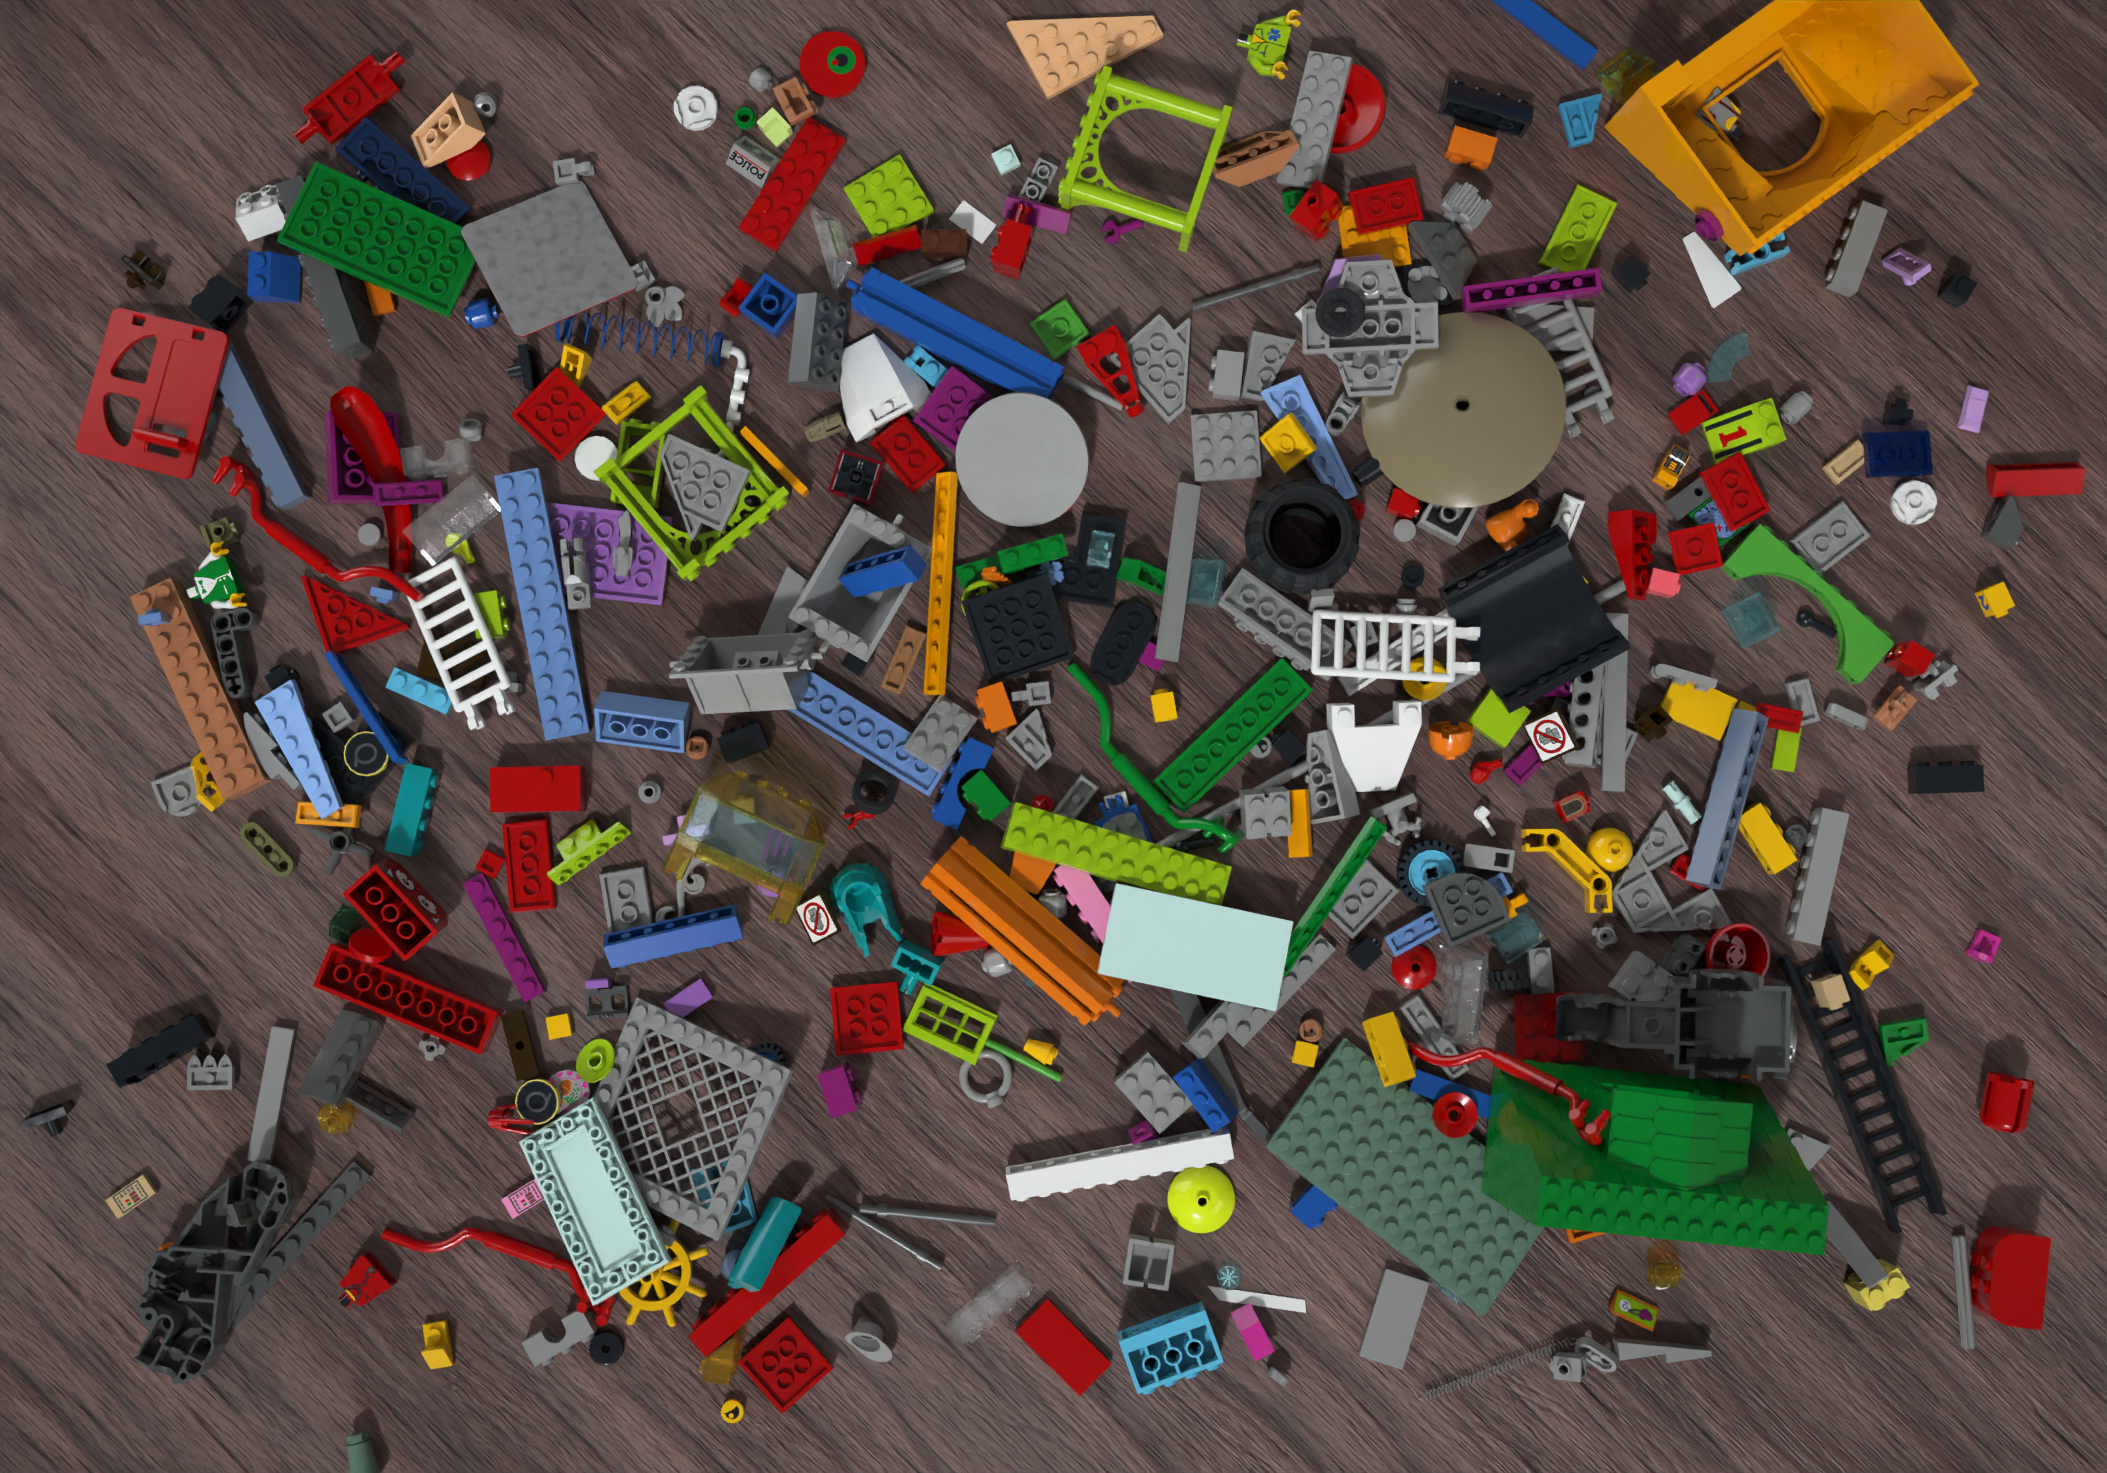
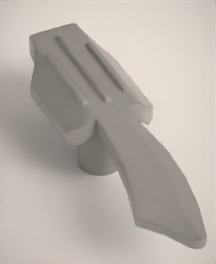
M628 510L618 519L621 539L620 546L614 548L612 564L616 570V576L624 577L628 576L633 560V549L629 547L631 519Z

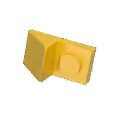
M447 1320L423 1324L426 1348L421 1353L429 1368L436 1369L453 1366L454 1361Z

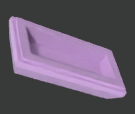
M1967 385L1957 428L1980 433L1990 390Z

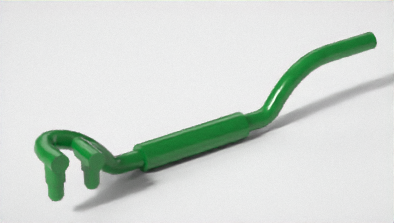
M1076 663L1068 667L1069 673L1090 694L1098 707L1101 720L1099 741L1102 750L1112 760L1111 764L1158 816L1162 815L1171 826L1180 830L1202 829L1204 830L1202 834L1205 838H1209L1213 833L1224 840L1218 847V852L1221 855L1232 849L1243 839L1244 833L1242 830L1237 829L1231 832L1224 827L1225 820L1223 817H1216L1212 820L1179 818L1170 808L1171 804L1133 762L1112 745L1111 712L1104 694Z

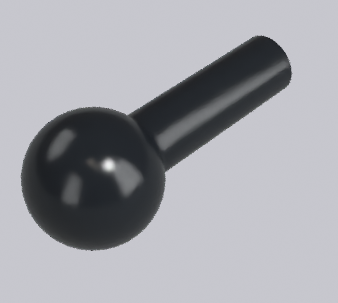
M1801 610L1796 615V622L1801 627L1810 626L1833 639L1838 630L1815 619L1814 614L1809 610Z
M1215 838L1190 841L1188 839L1181 840L1173 846V849L1188 853L1190 849L1215 846Z

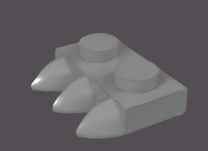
M211 1054L206 1057L203 1066L196 1055L190 1058L187 1065V1090L235 1089V1066L232 1065L230 1058L226 1054L220 1059L218 1066Z

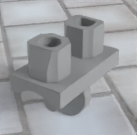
M1936 660L1929 664L1925 673L1920 674V678L1912 683L1911 686L1914 690L1921 692L1927 699L1934 700L1940 695V691L1937 688L1938 685L1942 683L1943 686L1950 687L1957 682L1955 672L1958 671V668L1955 664L1950 665L1943 660L1941 662Z

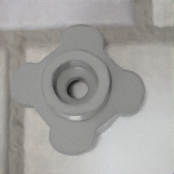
M1605 923L1600 928L1595 927L1592 929L1591 933L1597 940L1596 945L1598 948L1603 949L1606 945L1615 944L1618 941L1611 923Z
M433 1035L428 1040H423L419 1043V1049L423 1050L427 1061L434 1060L435 1056L442 1055L446 1051L442 1041Z

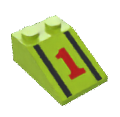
M1772 398L1701 423L1715 464L1740 451L1745 456L1787 440Z

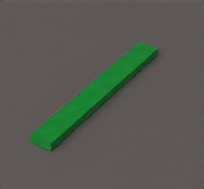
M1371 816L1292 931L1283 975H1288L1386 831L1387 826Z

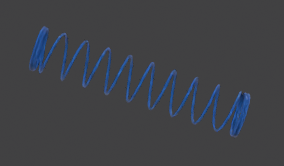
M582 312L586 322L585 347L588 343V331L591 322L596 315H599L603 324L602 349L605 346L607 328L611 320L617 318L620 327L619 352L622 349V338L628 323L633 320L637 330L636 355L639 352L642 332L647 323H650L654 332L653 357L656 355V346L660 333L664 326H668L671 335L670 360L673 358V349L677 336L681 329L684 328L688 338L687 363L690 361L692 345L699 331H702L705 340L704 365L707 364L709 349L714 337L712 363L714 367H718L721 363V348L724 340L722 332L714 333L707 348L706 335L702 329L695 333L690 344L689 332L685 326L677 331L673 341L672 330L667 323L660 328L656 338L655 327L651 321H647L643 325L639 334L637 322L633 318L626 322L622 331L621 322L616 315L609 319L605 327L604 319L600 313H595L588 324L587 317ZM576 315L573 316L572 321L570 318L564 320L561 338L559 333L560 322L555 324V337L558 342L564 341L568 330L567 343H570L571 328ZM719 343V352L717 357V348Z

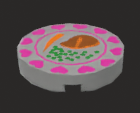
M571 1069L562 1070L549 1079L551 1084L560 1093L561 1105L558 1114H566L589 1100L591 1095L590 1083L582 1080L578 1076L577 1071Z

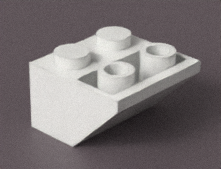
M266 185L257 192H247L237 198L235 219L248 241L282 230L286 222L283 214L286 211L277 199L276 193L278 189L276 185Z

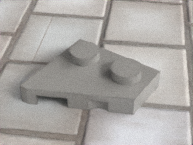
M1037 709L1005 738L1035 771L1052 756Z

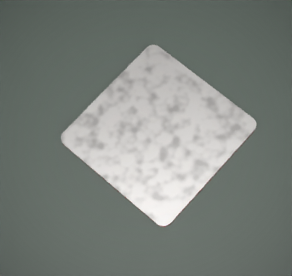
M582 181L562 185L465 225L461 231L469 250L514 334L519 337L528 336L631 292L638 285L633 271L586 185Z

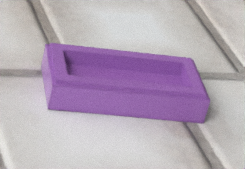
M700 978L663 1004L668 1011L683 1018L713 998L714 995L704 980Z

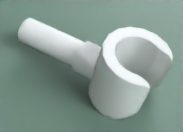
M1480 805L1474 811V816L1483 823L1489 834L1494 836L1496 833L1486 819L1490 812Z

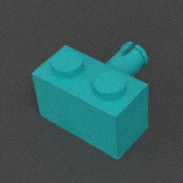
M905 939L899 946L891 964L892 967L906 973L899 989L904 992L907 988L906 994L911 995L918 980L931 986L938 978L946 959L941 956H933L931 951Z

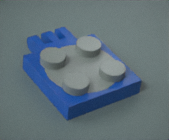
M1119 794L1115 795V800L1118 803L1115 806L1111 798L1107 799L1110 807L1106 809L1103 802L1098 803L1104 818L1095 821L1096 826L1153 843L1135 803L1125 808Z

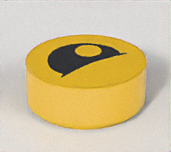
M738 1399L727 1400L721 1408L722 1418L728 1423L740 1421L745 1411L743 1403Z

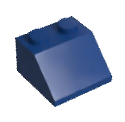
M249 251L247 296L256 302L301 303L302 265L298 257L274 252Z

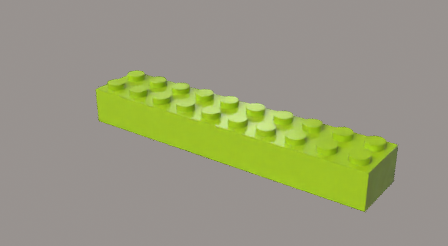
M1015 802L1012 806L1000 847L1127 886L1222 906L1232 869L1228 865Z

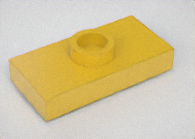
M634 381L604 404L602 410L618 425L647 403L651 396L637 381Z

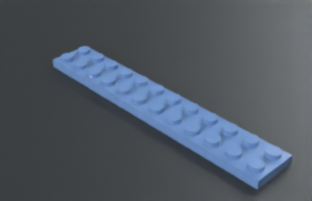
M540 468L496 475L494 479L545 741L591 732Z

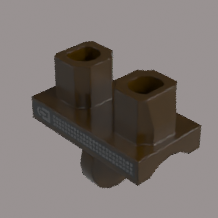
M138 249L130 257L124 255L121 258L125 264L135 271L134 273L130 270L125 272V276L128 277L126 285L130 289L136 287L144 289L146 284L143 280L154 286L157 290L163 287L160 281L166 272L155 263L146 271L143 267L150 258Z

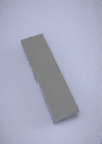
M1612 1337L1614 1354L1620 1361L1660 1355L1661 1359L1666 1363L1712 1357L1711 1350L1702 1345Z

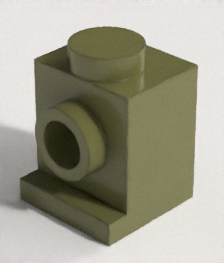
M225 517L210 524L200 526L205 543L209 548H211V544L214 542L224 541L222 547L240 541L238 535L240 533L239 526L236 521ZM222 529V534L219 535L218 530Z

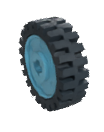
M1423 840L1412 844L1402 853L1396 867V878L1400 889L1406 897L1419 905L1430 907L1422 885L1446 874L1465 872L1463 868V861L1454 848L1441 841ZM1434 868L1435 876L1427 878L1426 870Z

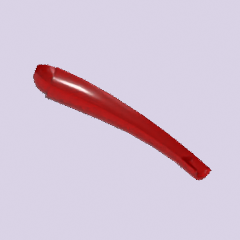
M346 386L335 393L330 400V409L334 416L333 421L349 440L364 463L373 483L407 482L396 442L385 417L370 395L351 386ZM410 504L382 506L389 540V570L411 573L412 527Z

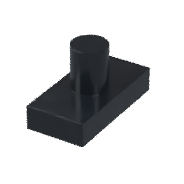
M527 344L517 345L520 364L508 366V375L510 379L523 377L524 388L533 392L541 383L535 347Z
M72 1099L28 1114L21 1121L24 1130L44 1123L50 1137H53L64 1131L58 1118L67 1115L75 1106Z

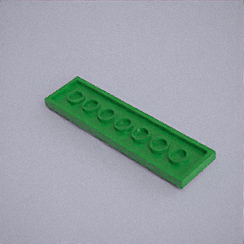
M1281 658L1152 782L1184 814L1310 694L1313 689Z

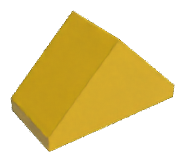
M565 343L560 370L580 388L593 358L587 352Z

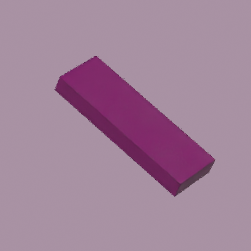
M1007 194L1002 217L1014 220L1017 206L1022 204L1024 205V210L1025 206L1032 209L1026 224L1063 234L1067 233L1072 211Z
M442 480L372 484L375 507L444 502Z

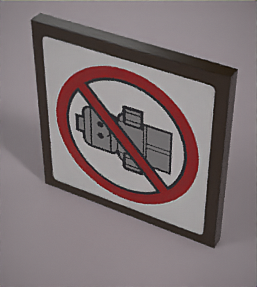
M1559 707L1522 724L1541 764H1545L1580 748Z
M823 890L793 906L813 946L842 932Z

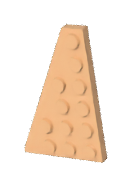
M1153 15L1020 20L1006 23L1047 100L1102 71L1104 65L1110 67L1162 39L1164 35Z

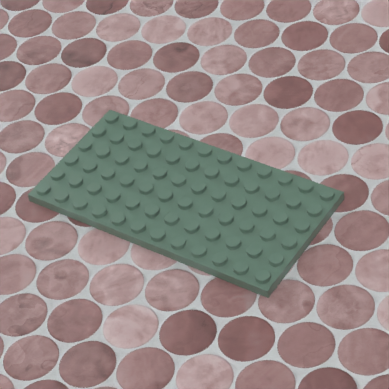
M1342 1038L1264 1147L1476 1313L1484 1317L1544 1227L1532 1224L1481 1192L1485 1146L1469 1134L1460 1138H1451L1439 1132L1433 1122V1106L1417 1093L1409 1091V1087L1403 1082L1384 1088L1376 1062L1349 1040Z

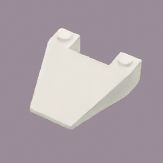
M1417 700L1393 701V724L1355 726L1353 704H1326L1327 728L1355 792L1396 790L1422 725L1421 702Z

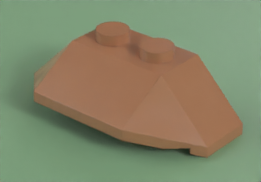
M1285 130L1284 132L1263 131L1223 146L1218 152L1212 172L1215 178L1241 187L1281 172L1299 148V143L1291 130Z

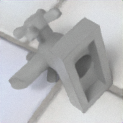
M1413 793L1369 810L1370 815L1375 819L1387 815L1392 829L1389 833L1385 831L1382 836L1389 843L1400 845L1401 842L1396 838L1399 834L1406 831H1413V838L1420 836L1421 817H1414V822H1408L1403 809L1405 806L1417 802Z

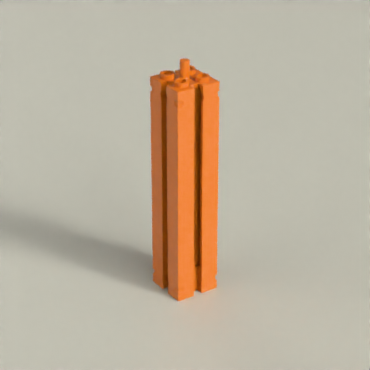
M962 836L938 860L920 883L1073 1017L1076 1016L1078 1021L1084 1026L1090 1020L1095 1022L1106 1010L1115 1017H1118L1122 1012L1112 1000L1124 989L1121 984L1125 979L1097 974L1100 955L973 845H969L968 841Z

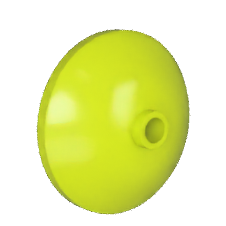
M1209 1165L1202 1168H1195L1193 1166L1185 1168L1174 1177L1168 1189L1167 1202L1172 1217L1181 1227L1194 1233H1209L1222 1227L1232 1215L1235 1206V1193L1230 1180L1219 1169ZM1202 1197L1206 1199L1204 1205L1198 1204V1200Z

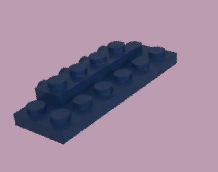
M367 117L335 148L336 152L354 166L355 170H357L355 175L365 183L368 180L378 190L456 225L470 211L469 206Z

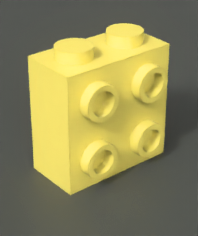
M1882 1259L1877 1260L1889 1274V1277L1873 1288L1869 1289L1856 1272L1850 1274L1848 1280L1843 1282L1854 1301L1870 1311L1882 1309L1887 1301L1903 1296L1905 1290L1910 1288L1899 1268Z

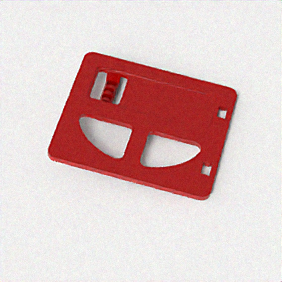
M114 309L109 319L75 444L76 450L82 454L185 480L190 479L196 469L230 344L229 336L221 331L128 309ZM136 318L145 320L143 327L135 325ZM196 332L205 334L203 341L195 339ZM155 336L157 343L146 382L142 384L117 378L114 375V370L124 354L137 342ZM111 393L140 400L132 435L127 446H122L116 440L109 426L106 402L108 395ZM156 424L184 430L185 436L183 438L154 429ZM150 443L179 450V457L174 458L150 452Z

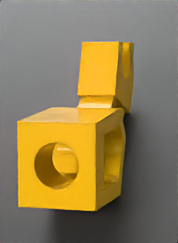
M200 752L192 759L190 765L197 791L196 799L213 812L226 799H223L218 786L213 781H207L210 769L208 765H203L200 762L204 758L202 752ZM205 788H208L213 793L210 798L203 792Z

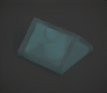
M1210 559L1191 560L1186 598L1187 604L1217 608L1226 561Z
M1760 592L1750 594L1721 611L1743 650L1782 631Z

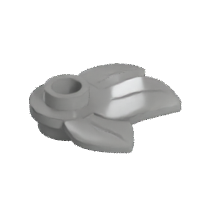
M660 286L650 287L645 294V300L648 304L646 311L648 319L656 327H659L664 319L669 321L682 320V309L678 302L684 298L685 294L674 286L664 289ZM656 294H659L661 296L660 300L658 301L653 300V297Z

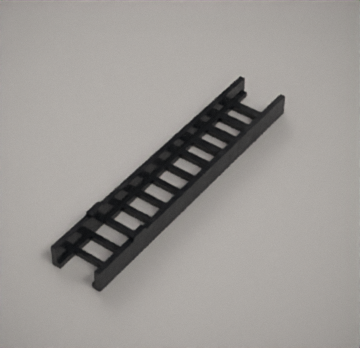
M1826 937L1821 940V948L1825 955L1822 959L1795 969L1790 956L1787 954L1780 955L1777 958L1788 985L1791 986L1792 995L1889 1231L1899 1234L1902 1230L1893 1210L1897 1206L1923 1196L1930 1214L1936 1213L1944 1216L1948 1213L1835 938ZM1830 967L1832 974L1842 975L1850 1001L1842 1003L1843 1007L1830 1010L1827 1007H1821L1812 1011L1807 999L1816 996L1813 986L1803 990L1799 978ZM1847 1009L1851 1020L1820 1032L1816 1020ZM1855 1029L1860 1041L1829 1053L1825 1041ZM1863 1049L1869 1064L1838 1076L1833 1061ZM1872 1070L1877 1085L1847 1096L1841 1082ZM1880 1091L1886 1106L1855 1117L1850 1103ZM1889 1112L1895 1127L1864 1139L1858 1124ZM1898 1133L1903 1148L1873 1160L1867 1145ZM1905 1154H1910L1915 1168L1885 1180L1881 1178L1876 1166ZM1915 1176L1921 1190L1890 1202L1885 1187Z

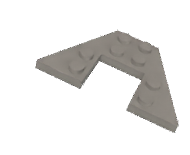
M1667 810L1661 812L1613 886L1612 899L1629 929L1634 933L1720 929L1732 924L1712 888L1701 892L1672 909L1650 872L1689 849Z

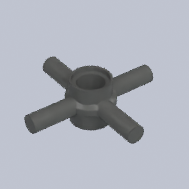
M312 825L309 833L329 841V846L333 850L325 872L328 874H334L342 854L353 851L372 859L375 851L356 843V839L352 834L353 828L344 827L343 830L332 833ZM341 836H344L346 839V845L343 848L339 846Z

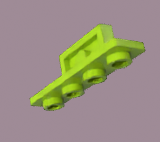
M593 819L589 820L556 844L564 861L547 873L548 877L557 885H561L581 869L586 868L588 864L599 856L605 854L606 851L617 843L623 841L631 832L624 824L618 821L602 833L597 822Z

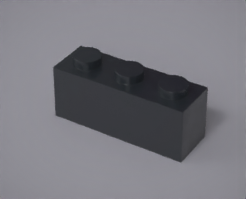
M1952 761L1938 762V766H1930V762H1915V767H1907L1908 794L1985 792L1983 765H1975V761H1960V765L1952 766Z

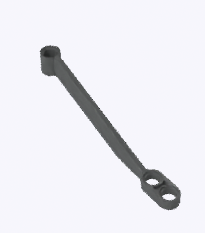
M1168 989L1190 1034L1206 1016L1198 996ZM1217 1043L1205 1058H1200V1060L1237 1109L1239 1117L1266 1145L1272 1134L1244 1105Z

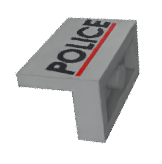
M744 135L733 143L726 164L760 188H763L769 173L777 167L781 159Z

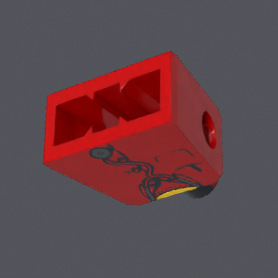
M367 1251L358 1258L340 1282V1286L345 1292L338 1300L345 1308H348L354 1302L362 1307L394 1286L397 1280L370 1251Z

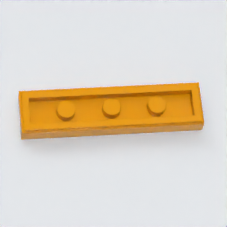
M746 426L740 431V434L802 497H806L810 493L808 488Z

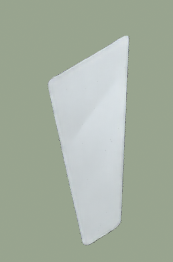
M1692 232L1683 238L1712 308L1717 307L1741 290L1738 282L1696 232Z

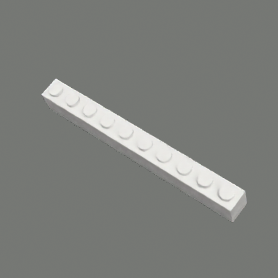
M1223 1126L1214 1133L1211 1129H1205L1139 1142L1135 1145L1131 1143L1006 1167V1178L1011 1201H1025L1029 1197H1047L1055 1192L1068 1193L1076 1188L1090 1189L1097 1184L1105 1183L1111 1185L1124 1179L1137 1180L1140 1176L1145 1175L1159 1176L1167 1171L1180 1172L1185 1168L1193 1166L1195 1168H1202L1209 1163L1223 1164L1234 1159L1228 1127Z

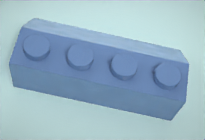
M607 691L600 692L594 707L597 742L685 753L690 721L689 703Z

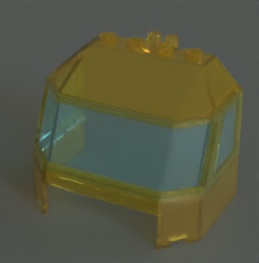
M738 769L736 772L729 771L702 781L661 869L669 874L672 871L677 874L676 879L682 882L693 857L778 894L767 920L774 922L775 918H779L780 923L789 925L825 845V835L816 811L811 806L812 803L799 797V800L790 797L791 793L784 790L781 786L776 790L770 788L771 782L768 780L758 779L756 782L749 779L750 775Z

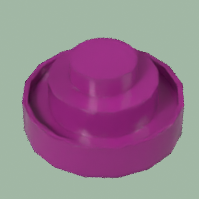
M1701 210L1695 215V228L1702 238L1716 242L1724 235L1721 224L1709 211Z

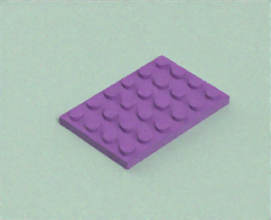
M547 502L564 595H567V587L564 586L560 540L567 539V541H571L572 554L577 555L574 549L573 538H582L584 540L586 562L589 563L592 598L663 606L669 558L630 512L631 538L629 547L633 549V560L628 576L624 577L616 576V570L612 564L614 548L620 546L621 539L618 519L625 511ZM659 515L668 525L673 527V517Z

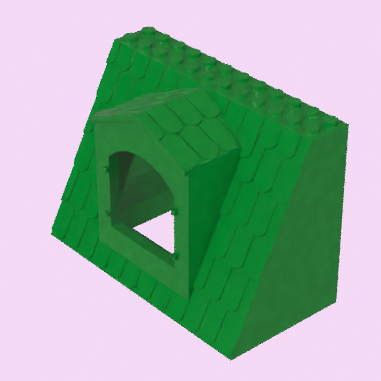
M1521 1060L1562 1080L1565 1086L1579 1094L1581 1102L1584 1099L1588 1100L1591 1106L1584 1117L1586 1125L1592 1123L1604 1109L1611 1113L1605 1127L1600 1132L1602 1142L1598 1146H1591L1579 1136L1568 1116L1570 1112L1569 1100L1561 1096L1554 1097L1494 1066L1481 1192L1532 1224L1541 1227L1824 1255L1829 1205L1821 1190L1818 1189L1811 1173L1804 1165L1796 1147L1793 1146L1786 1130L1782 1127L1771 1104L1768 1103L1762 1089L1758 1085Z

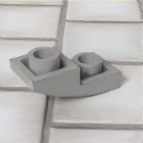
M1039 157L1018 197L1041 203L1059 167Z

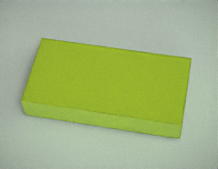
M1800 728L1799 734L1776 730L1770 769L1794 772L1802 728Z

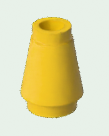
M1028 1038L1024 1046V1051L1044 1065H1052L1059 1050L1054 1047V1044Z

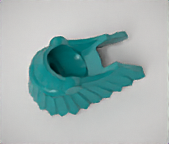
M866 862L847 865L833 877L830 886V897L833 901V907L837 908L838 914L843 917L850 933L853 934L858 948L862 949L864 957L870 956L866 941L867 937L863 929V925L875 922L881 918L884 927L889 930L898 942L904 940L900 932L899 918L895 915L896 909L890 897V889L887 887L888 880L884 878L882 871H879L875 865L871 866Z

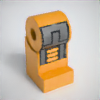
M1674 444L1662 460L1651 481L1667 490L1673 488L1691 453Z

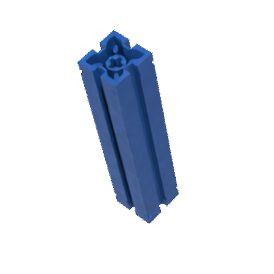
M871 267L869 272L866 271L861 279L862 284L852 279H849L846 287L855 291L850 303H852L851 308L857 315L920 346L922 349L1007 393L1028 392L1051 399L1065 373L1064 366L1051 361L910 286L881 273Z

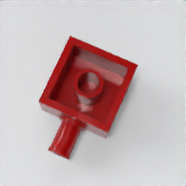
M1315 180L1289 217L1298 231L1318 243L1320 239H1324L1328 234L1329 226L1333 220L1336 221L1341 216L1343 204L1336 192Z
M1018 204L1014 220L1006 219L1005 225H1000L997 234L999 238L998 246H993L990 255L995 273L1016 280L1020 279L1033 240L1032 227L1026 225L1032 209L1025 206L1024 210V205Z

